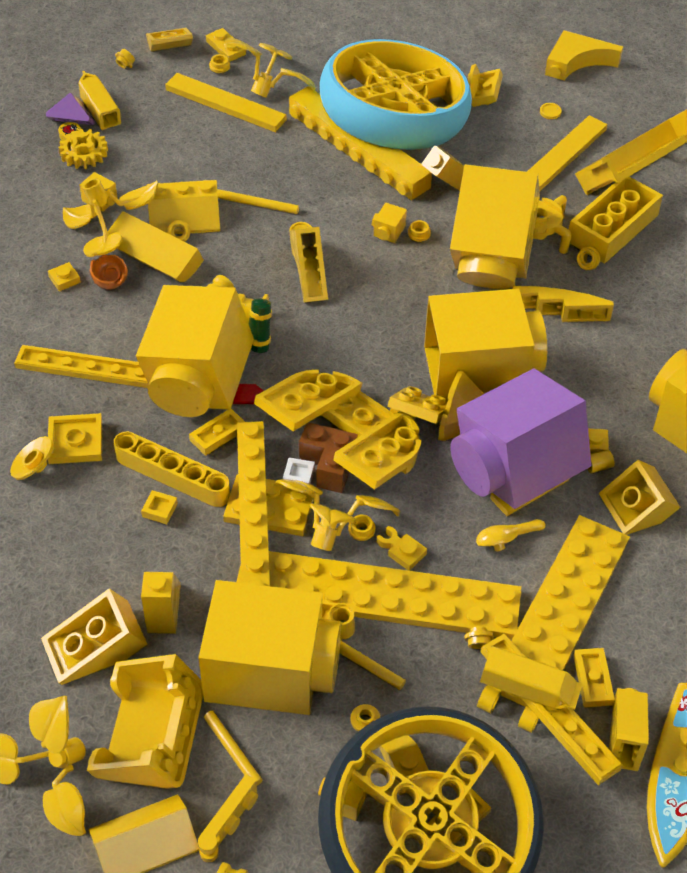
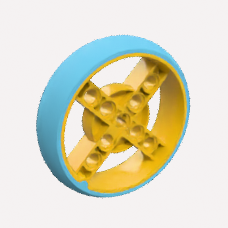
M373 39L346 45L331 56L320 78L322 104L331 120L352 136L383 147L415 150L441 145L457 135L465 125L471 111L472 96L470 85L460 68L443 55L408 42ZM355 78L363 85L362 87L348 90L343 83ZM441 97L448 106L444 108L436 107L428 100Z

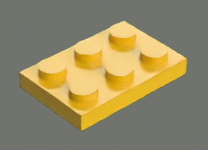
M237 474L223 520L226 523L240 525L239 480ZM266 479L268 530L303 536L311 510L309 506L310 503H313V498L309 494L294 491L284 485L274 486L276 480Z

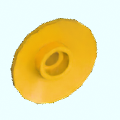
M44 436L26 445L12 463L10 469L11 476L16 480H22L43 471L52 453V440Z

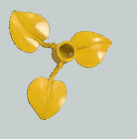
M234 38L226 39L224 46L231 45L250 51L256 57L255 74L253 77L255 82L251 89L252 92L267 98L270 88H274L276 82L283 75L295 76L310 86L313 92L315 91V84L310 78L285 68H281L280 73L272 81L273 76L269 74L276 57L282 56L292 60V56L287 52L278 50L272 45L260 43V47L270 51L272 59L266 73L261 71L259 75L260 56L262 53L241 40Z
M98 178L91 179L83 184L82 188L89 200V204L75 208L63 207V220L68 228L76 229L87 225L91 218H95L98 215L103 236L96 237L86 243L83 251L87 257L111 253L122 242V237L119 233L108 235L100 207L107 203L108 196L118 206H124L127 210L136 209L148 204L154 198L158 188L157 180L124 194L119 200L110 192L109 188L104 189Z
M281 479L275 481L274 486L284 485L294 491L309 494L314 499V503H310L309 506L314 510V524L312 528L315 529L311 545L326 551H332L336 536L341 535L342 529L347 522H355L356 519L352 515L359 506L368 505L378 509L391 510L397 517L400 515L398 508L372 496L356 495L357 500L349 512L345 513L320 505L319 495H322L323 491L309 483L299 480Z
M67 696L43 700L31 708L29 726L34 738L42 741L41 746L49 751L17 757V742L11 736L0 733V783L7 785L17 780L20 773L18 763L49 757V761L54 767L63 768V770L52 782L53 789L43 794L45 815L49 822L57 829L70 835L82 836L86 834L84 827L85 809L82 796L73 784L60 782L67 773L73 771L72 764L84 759L86 755L85 745L77 737L68 739L69 711Z

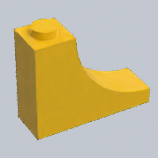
M563 30L547 58L545 75L565 81L574 71L588 66L605 65L618 68L621 62L623 46Z
M312 227L289 231L292 255L297 264L303 302L328 300L320 228Z

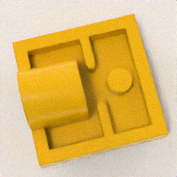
M408 386L392 395L387 407H390V412L394 414L401 411L407 413L413 420L418 417L436 424L441 420L442 415L445 414L447 402H445L446 399L442 396H428L422 394L421 389Z

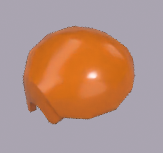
M101 255L90 263V275L94 283L102 289L111 290L118 288L127 279L128 268L124 260L116 255Z

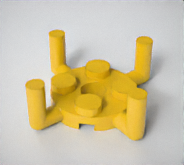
M560 195L554 201L542 198V201L539 200L533 237L542 240L548 235L557 233L561 236L559 252L566 254L568 253L571 239V231L562 226L567 197Z

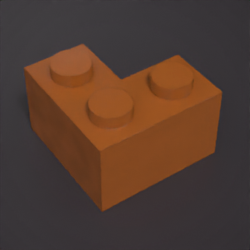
M309 422L306 423L299 440V459L313 461L315 465H318L316 469L318 488L343 493L350 472L333 460L336 451L358 438V434Z

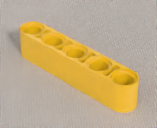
M121 432L115 436L116 459L121 465L211 506L222 507L228 503L230 486L229 479L225 474L132 432Z

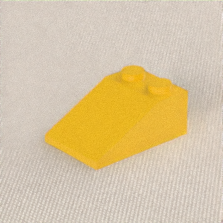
M110 588L41 638L58 683L61 685L113 666L116 662L125 661L147 645L128 600Z

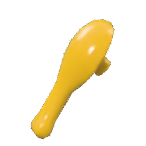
M534 519L516 525L490 526L478 534L476 543L478 546H493L496 552L505 549L504 544L514 540L518 535L543 530L546 524L540 519Z

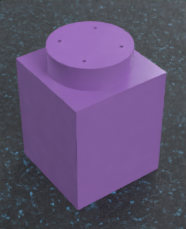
M534 368L457 408L460 435L451 441V456L461 479L471 491L479 496L484 497L493 492L516 509L592 466L586 400Z

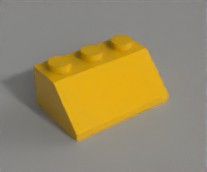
M217 180L158 183L155 196L148 203L149 224L167 233V228L171 222L182 220L189 225L190 233L220 232ZM176 228L174 234H183V230Z

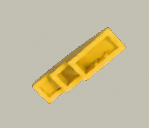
M512 286V289H520L525 309L535 308L542 315H561L562 322L611 320L614 307L613 301L566 289L540 286Z

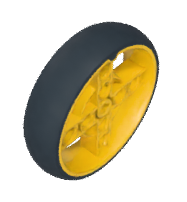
M426 706L398 710L371 722L361 729L345 744L332 762L321 790L318 811L321 846L331 873H362L349 851L343 829V807L346 792L351 781L384 806V830L393 848L375 873H386L385 868L390 864L398 866L402 873H412L416 866L438 869L450 866L456 862H459L472 873H534L542 848L544 832L543 809L538 787L529 767L517 749L501 733L484 721L469 714L443 707ZM412 734H438L457 739L466 744L446 773L440 771H421L407 777L373 753L374 750L391 740ZM460 762H470L474 766L475 773H464L460 768ZM489 762L495 766L505 780L514 801L517 815V841L513 857L478 832V810L469 790ZM374 773L383 774L386 777L387 784L382 787L374 785L371 781V775ZM442 787H452L456 791L457 799H446L442 794ZM401 792L409 794L412 797L413 804L411 806L401 805L397 800V794ZM431 812L437 816L432 826L425 822L427 815L429 816ZM450 833H461L465 838V845L462 847L454 845L450 840ZM408 838L416 839L420 844V852H409L404 845L405 840ZM481 851L489 854L492 860L490 867H484L479 864L477 860L478 852Z

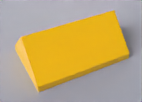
M178 794L89 829L104 873H145L199 851L187 808Z

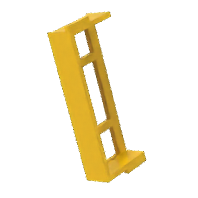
M687 109L576 172L575 175L585 194L588 195L614 181L619 183L687 143Z

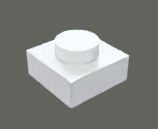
M288 458L283 479L299 480L311 484L315 462Z

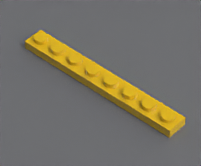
M263 421L237 422L241 583L270 586Z

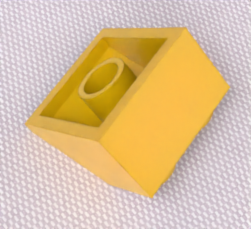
M640 460L634 462L598 493L619 528L626 535L661 524L681 508L655 467Z

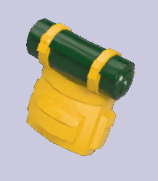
M238 294L254 337L251 350L256 353H265L269 350V343H271L270 319L272 317L269 294H264L263 298L257 299L246 298L244 294Z

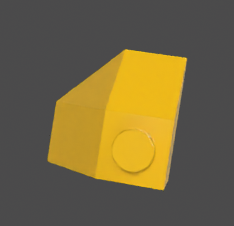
M457 371L447 397L449 400L446 405L445 414L442 415L438 437L440 441H446L460 435L457 408L484 394L463 371Z

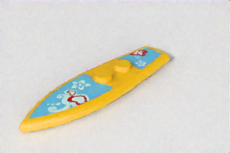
M679 683L675 691L656 748L648 784V830L656 858L662 868L666 867L687 844V683Z

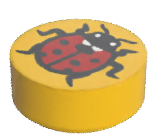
M66 122L60 125L58 129L60 139L64 140V135L71 136V131L79 133L80 125L75 122Z

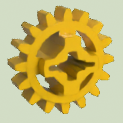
M80 129L79 133L71 131V136L64 135V140L59 142L60 146L58 148L62 162H67V166L74 164L75 169H78L80 166L87 169L88 165L96 167L95 162L102 163L103 158L107 157L108 145L105 136H100V132L93 134L92 129H89L87 132Z

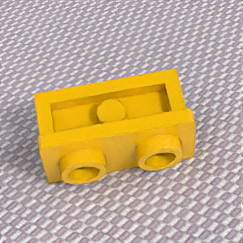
M476 64L471 65L468 83L471 90L472 107L490 105L493 102H497L503 77L501 69L480 73Z

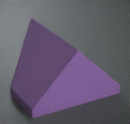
M69 93L46 112V117L53 121L75 122L87 125H94L95 123L83 102L72 93Z

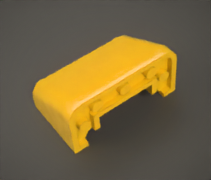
M176 654L116 662L110 679V685L115 694L121 699V704L109 750L103 747L92 751L88 760L87 771L95 778L165 789L180 787L185 779L203 699L200 678Z

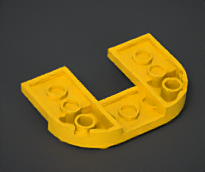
M319 370L302 371L291 375L255 397L254 404L292 431L297 430L321 415L341 430L358 434V438L335 452L333 460L374 490L398 473L403 472L407 474L415 465L421 446V440L418 436L420 430L416 422L407 413L399 411L394 414L361 391L362 382L343 373L333 371L332 374H319Z

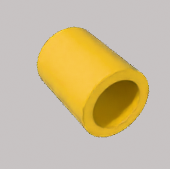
M605 450L591 454L592 466L587 468L590 474L614 467L615 462L611 451Z

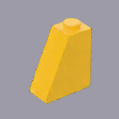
M434 146L421 165L460 191L464 165L444 149Z
M144 572L141 600L147 633L176 634L181 583L173 572Z
M617 688L612 708L609 750L623 764L622 769L638 771L649 740L648 693L639 692L633 688Z

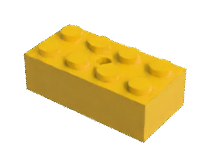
M630 176L619 183L615 182L570 221V244L580 250L588 246L596 248L600 254V262L605 264L659 215L663 195Z

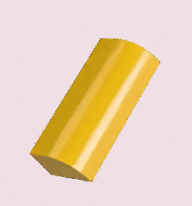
M124 211L121 212L108 230V235L119 233L122 237V242L117 250L179 282L187 281L204 261L198 248Z

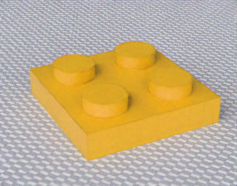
M101 413L49 416L48 438L53 442V449L48 458V464L102 461Z

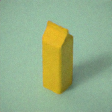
M82 71L83 75L79 80L80 97L101 130L120 125V109L99 77Z
M491 646L480 682L554 709L571 708L575 710L582 688V683L577 682L566 671Z

